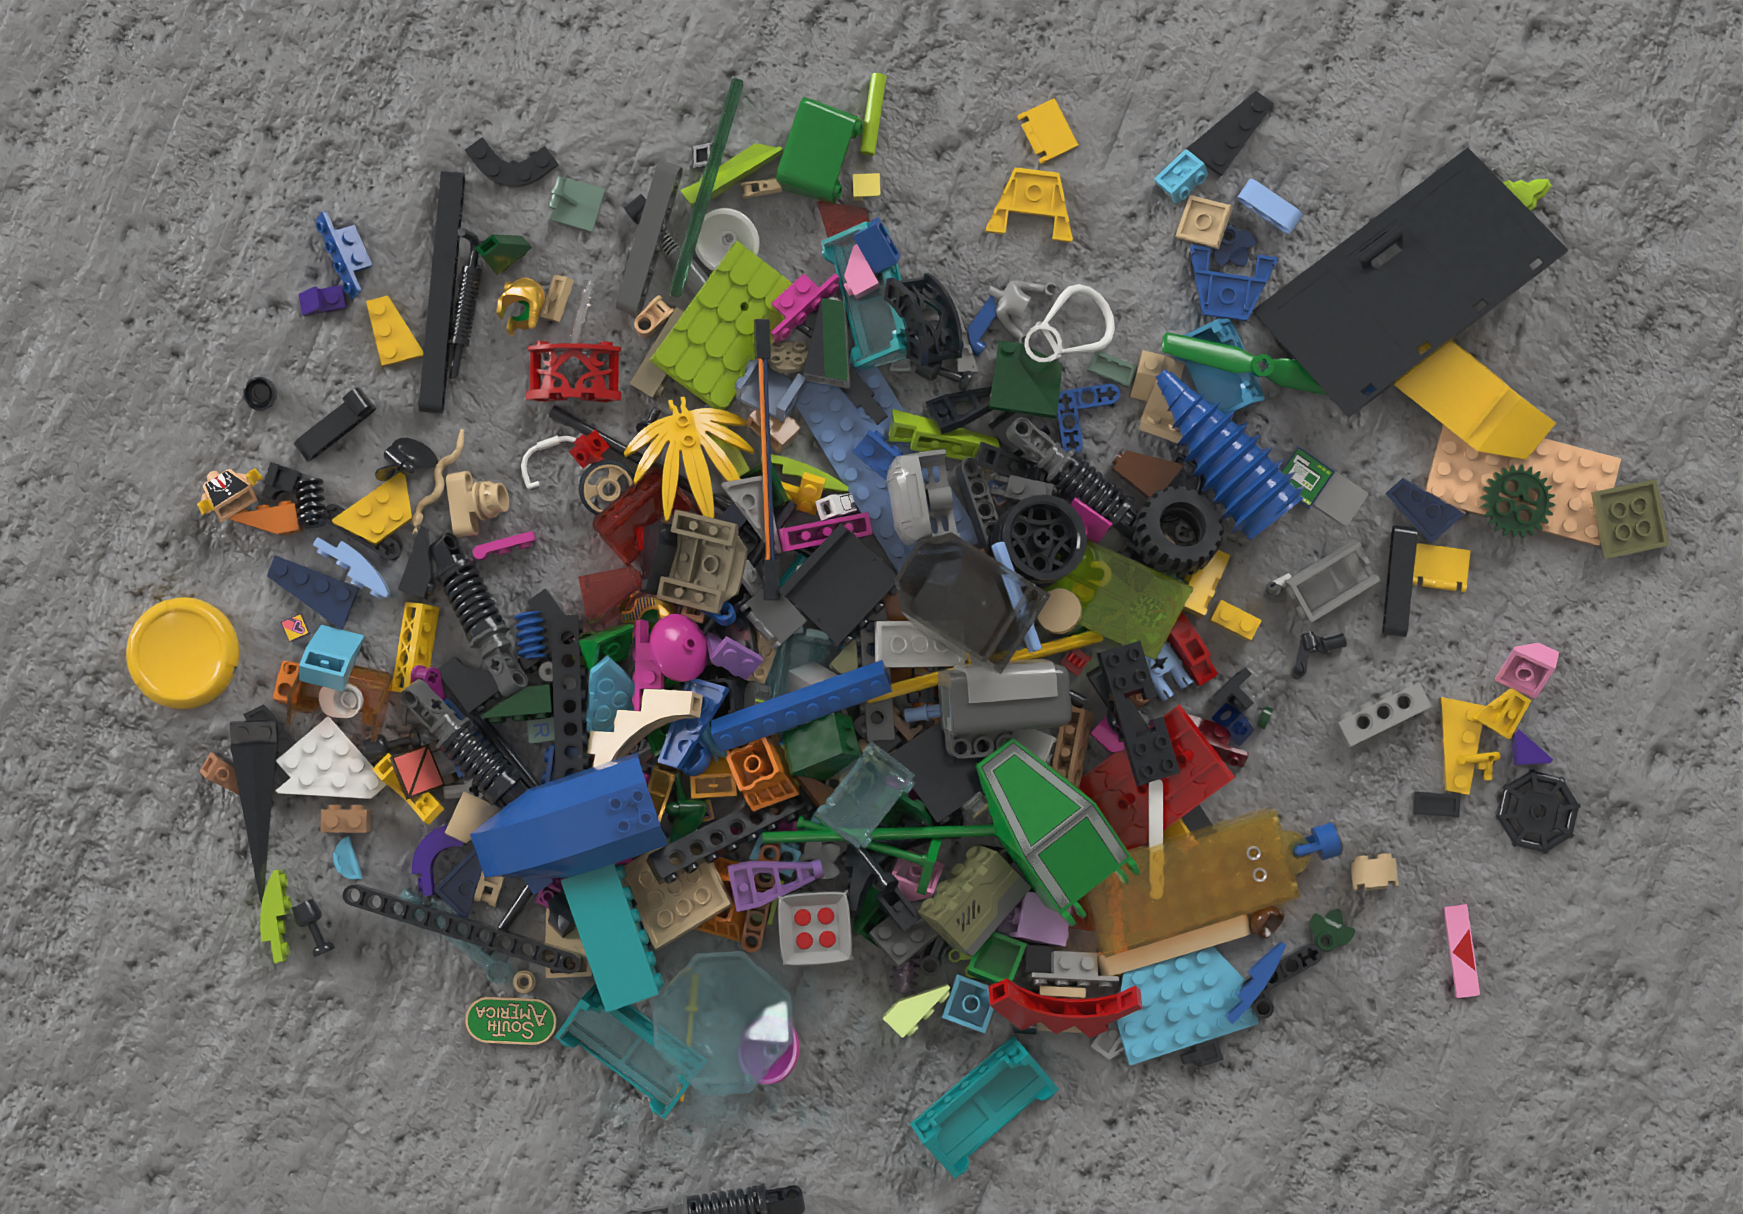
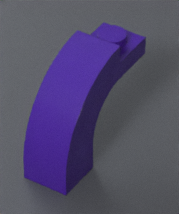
M448 825L441 826L430 832L420 842L413 856L412 874L421 873V878H418V887L420 892L423 891V896L436 894L433 890L435 888L433 867L437 856L447 848L467 845L445 835Z

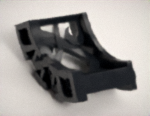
M925 273L924 277L900 281L894 277L887 278L884 300L895 309L900 318H904L907 328L904 329L907 341L906 358L920 366L928 365L929 362L962 358L964 343L959 315L951 296L941 282L930 273ZM924 303L938 312L940 318L936 329H934L929 321L923 318L921 311L924 308ZM939 346L944 347V351H940Z

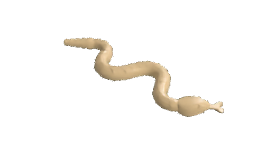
M464 429L460 430L453 453L439 460L435 467V489L429 496L419 501L412 517L411 523L415 527L412 534L418 532L417 526H420L423 521L422 511L424 507L436 502L442 495L444 490L443 470L447 465L455 462L461 455L464 446Z

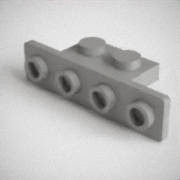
M1051 952V973H1031L1026 976V981L1033 982V985L1038 986L1047 985V982L1055 983V986L1062 987L1073 983L1077 984V987H1090V984L1098 985V988L1106 989L1112 988V985L1119 982V977L1098 976L1097 953Z

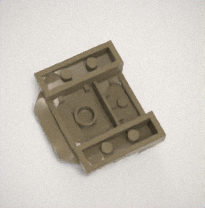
M675 510L671 532L678 533L677 550L669 577L661 576L656 599L719 614L723 603L738 594L745 570L748 549L738 536V524L691 512Z

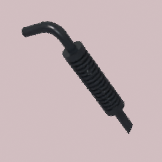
M459 228L458 235L470 242V257L468 266H462L461 270L463 274L460 276L462 279H460L459 287L461 288H458L459 292L457 294L459 296L457 300L459 301H456L457 305L455 308L457 310L454 311L456 314H454L455 319H453L455 323H452L453 327L451 329L453 331L451 335L453 336H450L449 344L454 345L449 379H454L459 375L463 347H469L470 344L468 339L471 338L469 334L472 332V326L470 325H473L472 321L474 318L472 316H474L473 312H475L474 308L476 307L474 303H477L475 299L478 297V291L476 290H479L478 286L480 283L478 281H480L479 277L482 274V269L477 268L479 253L475 249L480 244V241L475 233L465 228Z

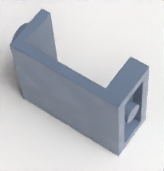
M755 359L754 361L750 360L745 370L746 374L744 377H739L735 384V389L737 390V400L760 411L758 359ZM768 368L769 416L782 422L785 421L805 389V376L798 373L793 381Z

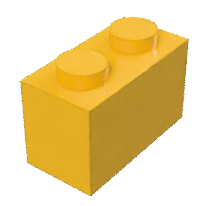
M1223 600L1218 601L1208 622L1247 642L1252 640L1262 621Z

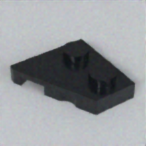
M746 610L743 613L736 614L735 621L730 625L723 626L717 623L714 627L722 641L727 636L759 654L755 627L746 617L751 611Z

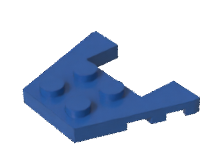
M1191 245L1190 253L1202 315L1247 322L1277 263L1278 257L1257 255L1254 277L1208 271L1211 248Z

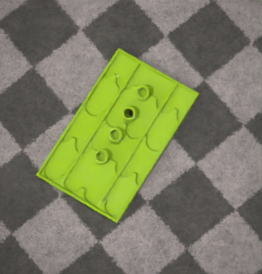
M734 242L649 361L713 409L725 410L736 395L735 384L737 380L746 374L745 370L750 360H755L753 320H770L771 347L773 342L771 331L785 319L772 307V302L793 283L783 275H780L779 272L762 261L761 258L748 248H745L740 242Z

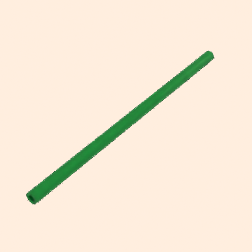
M994 824L763 832V844L996 836L993 828Z

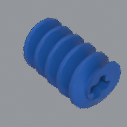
M542 611L523 612L514 616L515 620L521 621L515 625V628L522 630L516 634V638L523 639L516 644L517 647L523 648V650L517 652V655L524 657V659L547 657L546 654L540 653V650L545 649L546 645L539 644V641L544 640L545 636L538 635L539 632L544 630V627L537 626L538 623L543 621V618L536 617Z

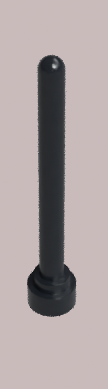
M845 825V826L842 827L840 830L849 829V828H848L847 825ZM850 843L878 877V886L886 894L894 891L899 884L895 876L885 872L865 847Z

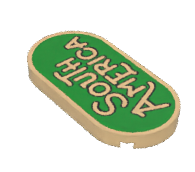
M483 997L471 1004L466 1013L465 1023L470 1035L480 1042L537 1045L547 1041L555 1032L557 1016L552 1007L541 999Z

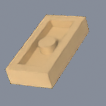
M558 275L553 276L540 314L541 318L560 322L568 296L572 290L573 279Z

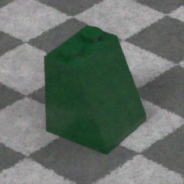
M833 712L783 733L791 775L827 781L860 757L853 720L850 715Z

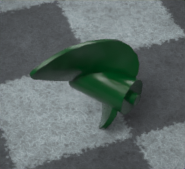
M676 773L677 800L665 807L666 813L675 817L669 844L695 832L707 814V804L704 799L688 800L684 793L679 773Z

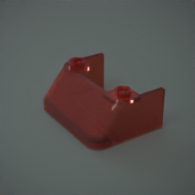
M659 467L650 468L638 484L635 485L633 483L599 513L593 521V529L639 580L642 578V575L631 564L640 553L638 544L635 542L637 539L635 529L654 524L664 515L662 498L663 470ZM677 486L671 514L674 516L675 510L689 512L692 509L695 514L702 515L693 502Z

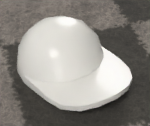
M346 684L344 692L327 687H322L319 692L320 707L330 717L350 718L358 714L363 708L364 698L362 692L354 685Z

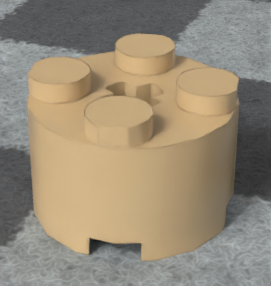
M1391 853L1379 854L1377 859L1370 860L1368 856L1354 857V862L1350 863L1354 891H1358L1359 886H1364V890L1386 889L1389 883H1393V887L1399 886L1396 858H1392Z

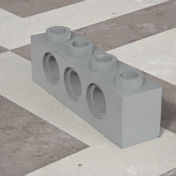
M1409 681L1399 686L1401 691L1393 694L1392 691H1389L1379 696L1380 701L1374 704L1372 701L1360 705V711L1354 714L1348 711L1340 715V721L1335 724L1346 746L1351 747L1432 707L1420 682L1413 684L1412 681ZM1401 696L1405 697L1408 702L1405 709H1401L1397 704V700ZM1380 706L1387 710V717L1385 719H1381L1377 715V710ZM1360 716L1367 720L1365 729H1360L1357 726V719Z

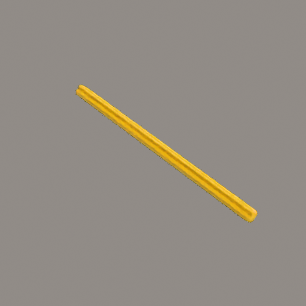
M1088 631L1041 644V649L1035 652H1029L1027 648L968 664L1038 659L1102 642L1104 638L1098 633ZM939 671L891 684L892 692L870 699L867 703H874L937 686Z

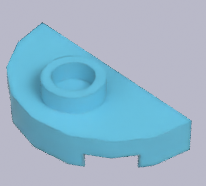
M351 835L341 839L333 853V863L337 871L344 877L351 880L363 879Z

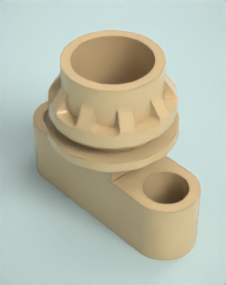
M469 471L452 473L446 476L452 529L456 538L478 535V518L485 521L489 518H495L499 513L508 510L509 497L503 483L478 481L473 484Z

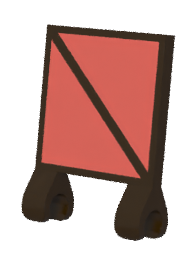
M439 740L389 758L406 800L448 786L459 780L457 772L442 777L432 753L440 750L436 748Z

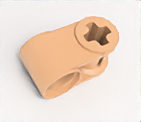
M658 295L636 317L634 325L637 334L644 338L652 336L668 321L675 309H670L662 301V297ZM642 321H648L651 323V327L648 330H641L639 324Z

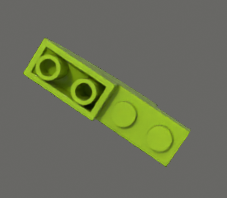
M283 869L273 870L264 892L260 914L261 942L271 941L274 963L287 961V956L290 955L289 945L284 941L283 934L286 933V924L284 920H281V915L289 914L292 903L290 896L286 894L285 887H288L287 874L283 873Z

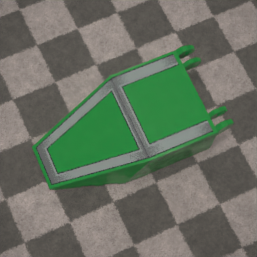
M1010 738L976 765L983 793L986 795L989 814H991L994 823L993 828L996 836L1044 906L1057 912L1071 927L1076 923L1067 909L1073 906L1080 917L1084 918L1087 916L1077 901L1115 872L1124 884L1129 883L1127 875L1120 868L1122 865L1126 864L1130 872L1135 876L1140 874L1136 862L1096 803L1069 779L1014 738Z

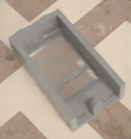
M1354 539L1350 540L1346 545L1284 581L1287 586L1285 591L1291 600L1294 599L1298 605L1295 609L1301 619L1305 618L1312 623L1381 581L1379 576L1371 571L1369 559L1361 553L1359 547L1362 545L1360 542Z

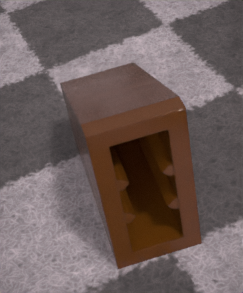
M1127 450L1124 455L1119 453L1112 461V464L1115 466L1111 471L1148 499L1156 491H1163L1165 487H1168L1184 466L1180 463Z

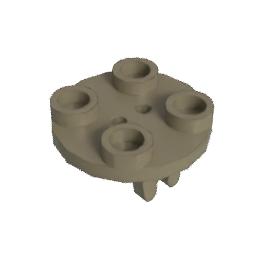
M773 341L771 343V359L767 362L768 366L777 373L796 372V375L798 373L801 374L808 354L807 345L801 341L795 343L779 341L777 344Z

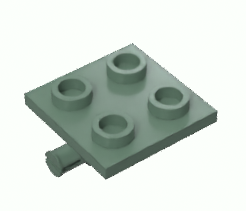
M557 177L555 187L551 189L550 193L552 197L548 207L553 209L550 220L593 232L606 190L565 177Z

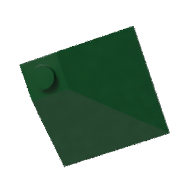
M998 340L989 409L1056 418L1063 364L1056 360L1038 362L1027 354L1024 344ZM1030 348L1034 355H1036V356H1038V357H1040V358H1047V357H1048V356H1046V355H1044V354H1042V353H1040V352H1038V351H1036V350Z

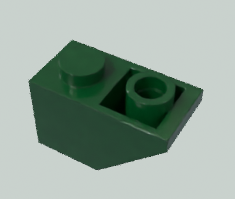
M492 234L475 249L493 272L498 275L506 271L517 259L525 256L532 247L523 236Z

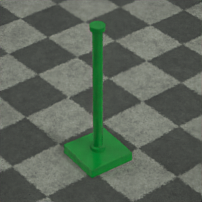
M803 816L799 817L796 827L799 830L803 828L810 831L838 830L805 820ZM933 838L928 854L923 853V856L873 840L845 842L920 864L919 867L923 868L916 893L925 895L942 838Z

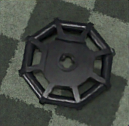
M1529 769L1528 773L1502 787L1504 790L1496 820H1499L1512 841L1511 845L1547 854L1552 848L1569 838H1573L1577 814L1581 805L1576 801L1564 777H1557L1537 772L1535 769ZM1537 781L1554 786L1550 791L1538 788ZM1531 782L1532 789L1524 792L1522 795L1515 791ZM1558 790H1560L1568 805L1563 806L1558 801L1556 796ZM1511 796L1517 799L1514 813H1508ZM1541 805L1544 815H1540L1537 818L1533 809ZM1563 810H1569L1564 827L1560 824ZM1508 818H1516L1517 823L1522 828L1519 834H1517ZM1556 828L1561 831L1558 835L1548 841L1546 840V834ZM1527 832L1539 835L1540 842L1525 839L1524 836Z

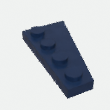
M276 555L267 573V577L338 628L344 629L360 588Z

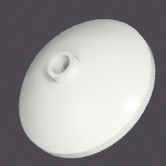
M728 208L713 210L703 216L695 228L693 243L696 254L701 262L712 271L715 270L736 241L740 242L755 255H758L760 243L758 232L751 220L739 211ZM727 234H731L734 239L729 240Z

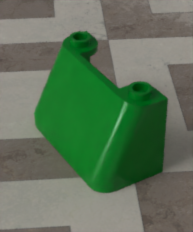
M803 97L777 170L776 180L780 186L787 192L835 205L836 199H839L842 194V186L838 176L851 138L855 139L857 135L860 136L862 133V119L816 100Z

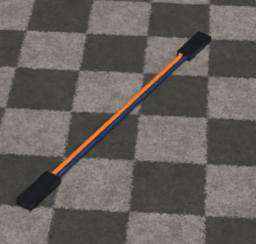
M755 319L753 320L755 359H758L766 549V558L762 561L764 600H780L779 561L775 559L767 364L768 360L771 359L770 320Z

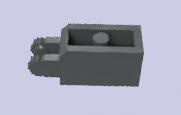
M995 475L993 478L994 482L1007 485L1006 491L996 488L990 489L992 496L1006 499L1007 502L1014 505L1033 495L1046 494L1056 496L1057 494L1054 484L1010 475V478Z

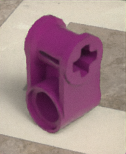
M416 665L410 674L412 683L418 680L417 678H421L444 701L445 693L442 687L440 671L434 667L427 669L425 666Z

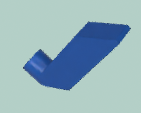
M993 296L988 298L967 330L972 352L978 356L986 347V344L981 342L980 339L997 316Z

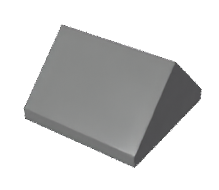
M813 661L789 671V692L838 675Z

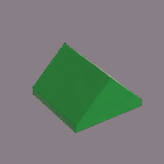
M632 624L613 625L578 641L589 672L591 668L607 655L615 663L628 658L634 630Z

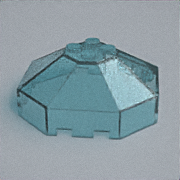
M743 951L696 953L688 965L674 977L667 988L652 1002L655 1053L703 1096L750 1093L794 1042L791 993L775 982L774 978L760 966H757Z

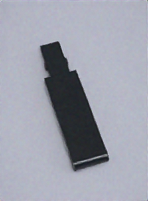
M849 364L850 388H839L857 409L862 407L866 415H869L876 425H879L888 416L881 409L879 403L875 402L872 398L875 396L874 392Z

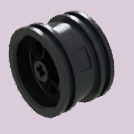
M1046 494L1033 495L1017 503L994 523L988 536V558L994 571L1003 580L992 545L1004 542L1021 590H1042L1068 575L1082 561L1087 544L1086 529L1077 511L1066 501ZM1034 516L1040 518V520H1035L1032 518ZM1014 526L1021 529V535L1015 533ZM1052 528L1055 530L1059 538L1055 537L1052 534ZM1057 553L1061 555L1060 561L1054 559ZM1033 561H1037L1040 564V570L1033 566Z

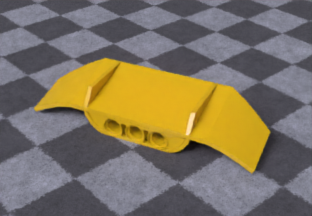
M1453 340L1393 384L1476 451L1527 459L1556 424L1555 421L1511 389L1501 378ZM1426 343L1418 351L1422 355L1431 346Z

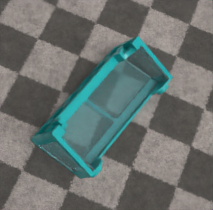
M866 221L821 241L822 255L826 261L834 264L836 274L840 279L839 285L856 347L851 349L850 360L855 368L865 370L907 359V341L904 330L907 328L906 322L884 300L887 278L894 277L898 281L902 280L898 264L896 263L878 273H874L880 288L856 300L854 295L849 296L843 285L847 283L844 275L853 246L857 244L853 236L855 233L869 227L870 223Z
M596 983L580 999L555 1036L565 1047L574 1048L580 1045L651 1099L649 1105L652 1112L664 1120L707 1063V1061L631 1004L606 1013Z

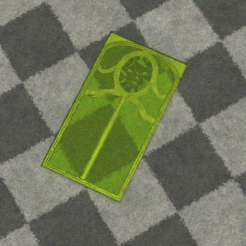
M1087 539L1086 551L1079 565L1050 587L1034 591V598L1037 605L1040 598L1048 591L1066 589L1072 592L1079 599L1082 607V616L1077 623L1078 625L1121 645L1140 640L1145 656L1156 660L1194 588ZM1057 553L1054 559L1060 561L1061 555Z

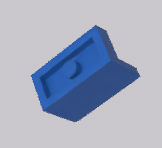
M879 217L871 220L869 227L854 234L855 242L874 273H878L898 263L901 254Z

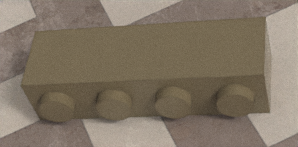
M677 307L629 383L632 388L652 400H655L657 396L659 398L662 396L666 389L664 384L670 376L649 360L684 313V311Z

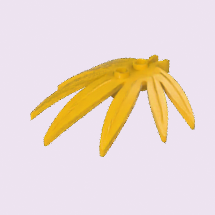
M680 397L681 414H679L677 406L673 404V400H668L669 408L673 415L651 423L630 442L624 451V457L635 453L655 439L647 448L638 465L634 477L635 485L638 484L654 464L666 443L670 442L665 458L662 480L663 509L666 522L670 520L677 490L680 451L683 456L691 490L702 515L714 518L711 480L700 446H703L707 455L727 482L740 480L738 473L726 454L706 432L734 447L754 454V449L743 438L728 428L719 425L747 426L745 419L728 411L713 408L688 411L685 397Z

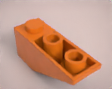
M282 501L278 503L279 506L271 508L270 505H260L256 507L255 511L249 512L247 509H242L228 518L232 521L280 536L303 532V527L297 523L298 508L295 503L292 504V501Z

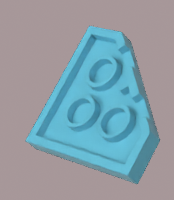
M608 655L590 669L586 724H584L589 733L590 731L614 732V719L617 715V710L635 711V707L632 704V697L635 694L633 679Z

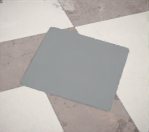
M1335 472L1314 502V505L1344 526H1348L1367 498L1368 493Z

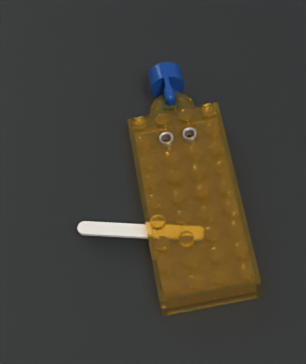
M1160 779L1149 782V844L1127 850L1136 862L1140 874L1135 876L1130 872L1127 865L1124 864L1120 868L1127 875L1129 883L1124 884L1114 872L1084 895L1101 954L1107 958L1301 897L1295 875L1306 868L1311 853L1317 852L1322 861L1342 855L1343 844L1336 825L1329 822L1311 828L1312 835L1303 837L1296 831L1282 830L1277 811L1272 807H1266L1163 839V783Z

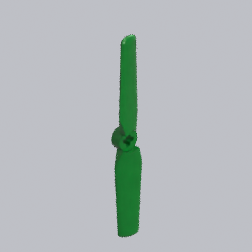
M1166 332L1163 336L1162 350L1166 354L1234 374L1251 372L1256 377H1265L1282 387L1327 395L1296 360L1289 358L1272 359L1266 354L1253 356L1237 346ZM1263 360V364L1266 365V369H1262L1260 371V367L1257 366V363L1262 362Z

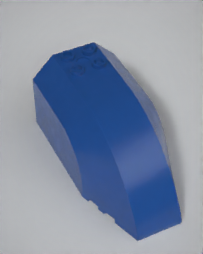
M638 752L528 789L470 833L484 877L567 878L668 845L645 781Z

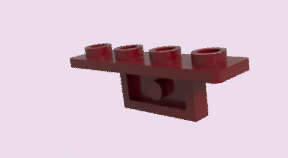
M1188 714L1224 762L1231 766L1244 767L1249 753L1228 746L1232 727Z

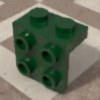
M889 786L876 799L873 806L885 828H894L904 814L925 827L934 826L931 820L932 816L925 810L927 808L925 804L918 799L913 801L900 788L895 790Z

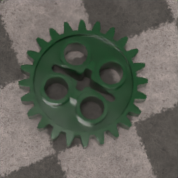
M1522 464L1519 465L1517 470L1514 465L1509 466V472L1503 467L1500 469L1501 475L1497 472L1493 473L1495 480L1490 478L1486 480L1490 487L1482 488L1487 493V495L1480 497L1481 500L1486 501V504L1480 506L1482 509H1487L1483 517L1490 516L1491 520L1488 522V525L1495 523V532L1502 528L1503 536L1511 532V537L1515 538L1519 532L1520 537L1524 538L1526 537V531L1530 536L1534 535V528L1538 531L1542 530L1540 523H1549L1545 516L1553 515L1548 510V508L1555 506L1554 503L1549 502V499L1555 497V494H1548V490L1552 488V485L1545 486L1544 483L1547 481V477L1540 480L1541 472L1538 471L1532 474V467L1524 471ZM1507 481H1511L1515 484V492H1509L1507 490ZM1529 489L1536 492L1537 499L1535 501L1528 498L1527 492ZM1499 493H1502L1503 495L1507 496L1508 498H1502V497H1500V496H1499ZM1516 497H1520V498H1519V502L1525 503V504H1528V505H1533V506L1536 507V510H1533L1532 508H1530L1529 506H1527V505H1525V504H1520V505L1516 506V501H1514V500H1512V499H1514V498H1516ZM1499 502H1504L1507 505V513L1504 514L1498 510ZM1521 510L1528 513L1529 519L1527 522L1520 519L1519 513Z

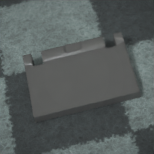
M762 588L740 607L742 613L749 607L752 609L746 617L768 642L775 636L778 638V641L772 645L775 650L807 622L803 615L781 592L780 600H764Z

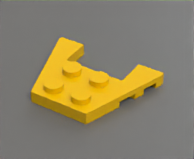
M1015 167L986 226L985 232L1005 235L1008 212L1054 217L1052 241L1072 243L1073 237L1060 174L1057 172Z

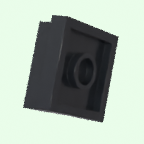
M1246 667L1240 669L1208 701L1214 707L1229 696L1228 702L1236 710L1241 709L1244 711L1249 709L1254 702L1239 686L1252 673Z

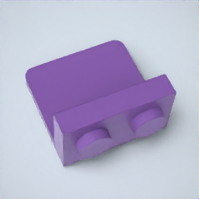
M710 632L705 635L711 662L717 667L722 666L729 670L736 677L740 676L747 680L763 662L761 655L727 636L722 641L721 638Z

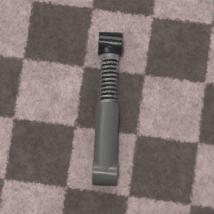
M642 194L623 207L636 225L640 223L646 203V198ZM666 230L660 250L667 256L668 264L696 296L708 277L688 251L674 243L675 240H672L670 233L667 234L668 230Z

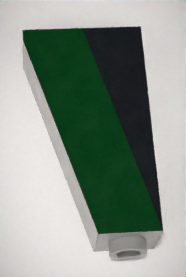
M829 297V299L822 298L803 375L806 377V381L849 389L850 370L845 304L835 297Z

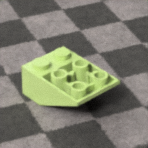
M945 983L898 999L883 1015V1020L902 1038L905 1035L910 1037L919 1028L917 1023L920 1019L926 1020L935 1011L933 1006L938 1001L943 1003L950 995L948 991L950 985Z

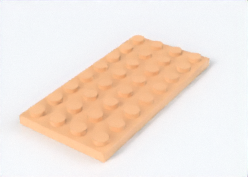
M1442 424L1425 490L1460 510L1483 516L1487 509H1482L1480 506L1486 504V501L1481 500L1480 497L1487 495L1482 488L1490 487L1486 480L1489 478L1495 480L1493 473L1497 472L1501 475L1500 469L1503 467L1508 472L1511 465H1514L1517 470L1519 465L1522 464L1524 471L1532 467V474L1538 471L1541 472L1540 480L1547 477V481L1544 483L1545 486L1552 485V488L1548 490V494H1555V497L1549 499V502L1554 503L1555 506L1548 508L1553 515L1545 516L1549 523H1540L1542 526L1540 531L1599 546L1600 536L1591 492L1614 488L1621 458L1545 438L1527 459L1476 451ZM1507 481V490L1509 492H1515V484L1511 481ZM1529 489L1527 496L1530 500L1535 501L1537 494L1534 490ZM1499 493V496H1500V497H1502V498H1508L1507 496L1503 495L1502 493ZM1516 497V498L1512 499V500L1516 501V506H1518V505H1520V504H1525V503L1519 502V498H1520V497ZM1499 502L1498 510L1501 513H1507V505L1504 502ZM1525 504V505L1529 506L1530 508H1532L1533 510H1536V507H1535V506ZM1521 510L1519 517L1522 521L1527 522L1529 515L1526 511Z

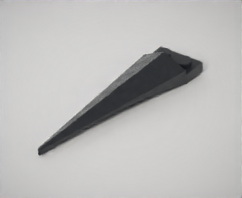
M277 719L231 721V753L259 899L262 903L265 892L278 747Z

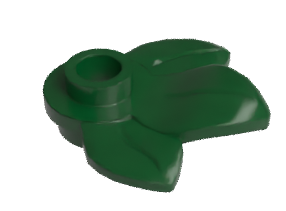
M1340 909L1330 911L1324 918L1314 913L1310 920V930L1315 935L1314 944L1322 952H1330L1336 946L1348 944L1355 934L1354 928L1343 926V916ZM1324 936L1329 938L1327 945H1323L1321 942Z

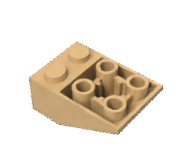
M546 908L545 943L577 952L583 958L582 968L578 972L571 974L545 967L546 978L593 976L577 928L562 938L548 924L550 914L549 908ZM547 950L545 952V959L548 962H552L555 955L553 951ZM570 956L566 960L568 968L574 969L576 967V960Z

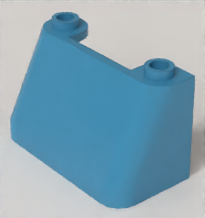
M1228 318L1216 319L1184 335L1237 346L1245 351L1234 324ZM1174 356L1176 360L1179 359L1181 362L1186 363L1198 393H1204L1203 398L1211 404L1220 401L1218 410L1224 414L1233 411L1236 413L1265 399L1258 378L1251 372L1234 374Z

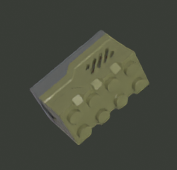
M978 844L967 851L965 862L963 864L959 863L952 868V877L948 881L944 880L939 883L936 888L937 894L933 899L927 898L917 912L952 948L971 957L1031 889L1025 880L997 851Z

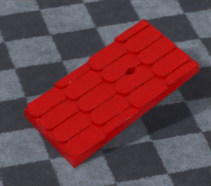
M1180 704L1163 716L1180 770L1178 774L1160 779L1163 783V831L1235 778ZM1124 748L1122 751H1116L1083 776L1079 789L1096 803L1129 854L1132 855L1149 842V783L1136 786Z

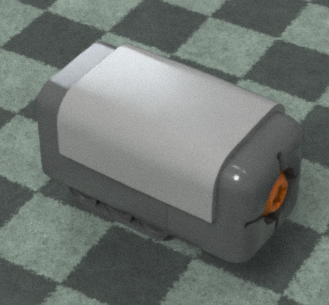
M1030 659L955 665L953 670H942L938 673L940 723L945 733L946 749L954 757H986L1000 747L999 742L1002 738L1006 737L1007 741L1010 738L1016 740V730L1062 727L1071 720L1069 672L1064 666L1055 664L1052 661ZM984 739L985 748L982 751H978L977 743ZM961 741L963 749L956 753L954 746L957 742Z

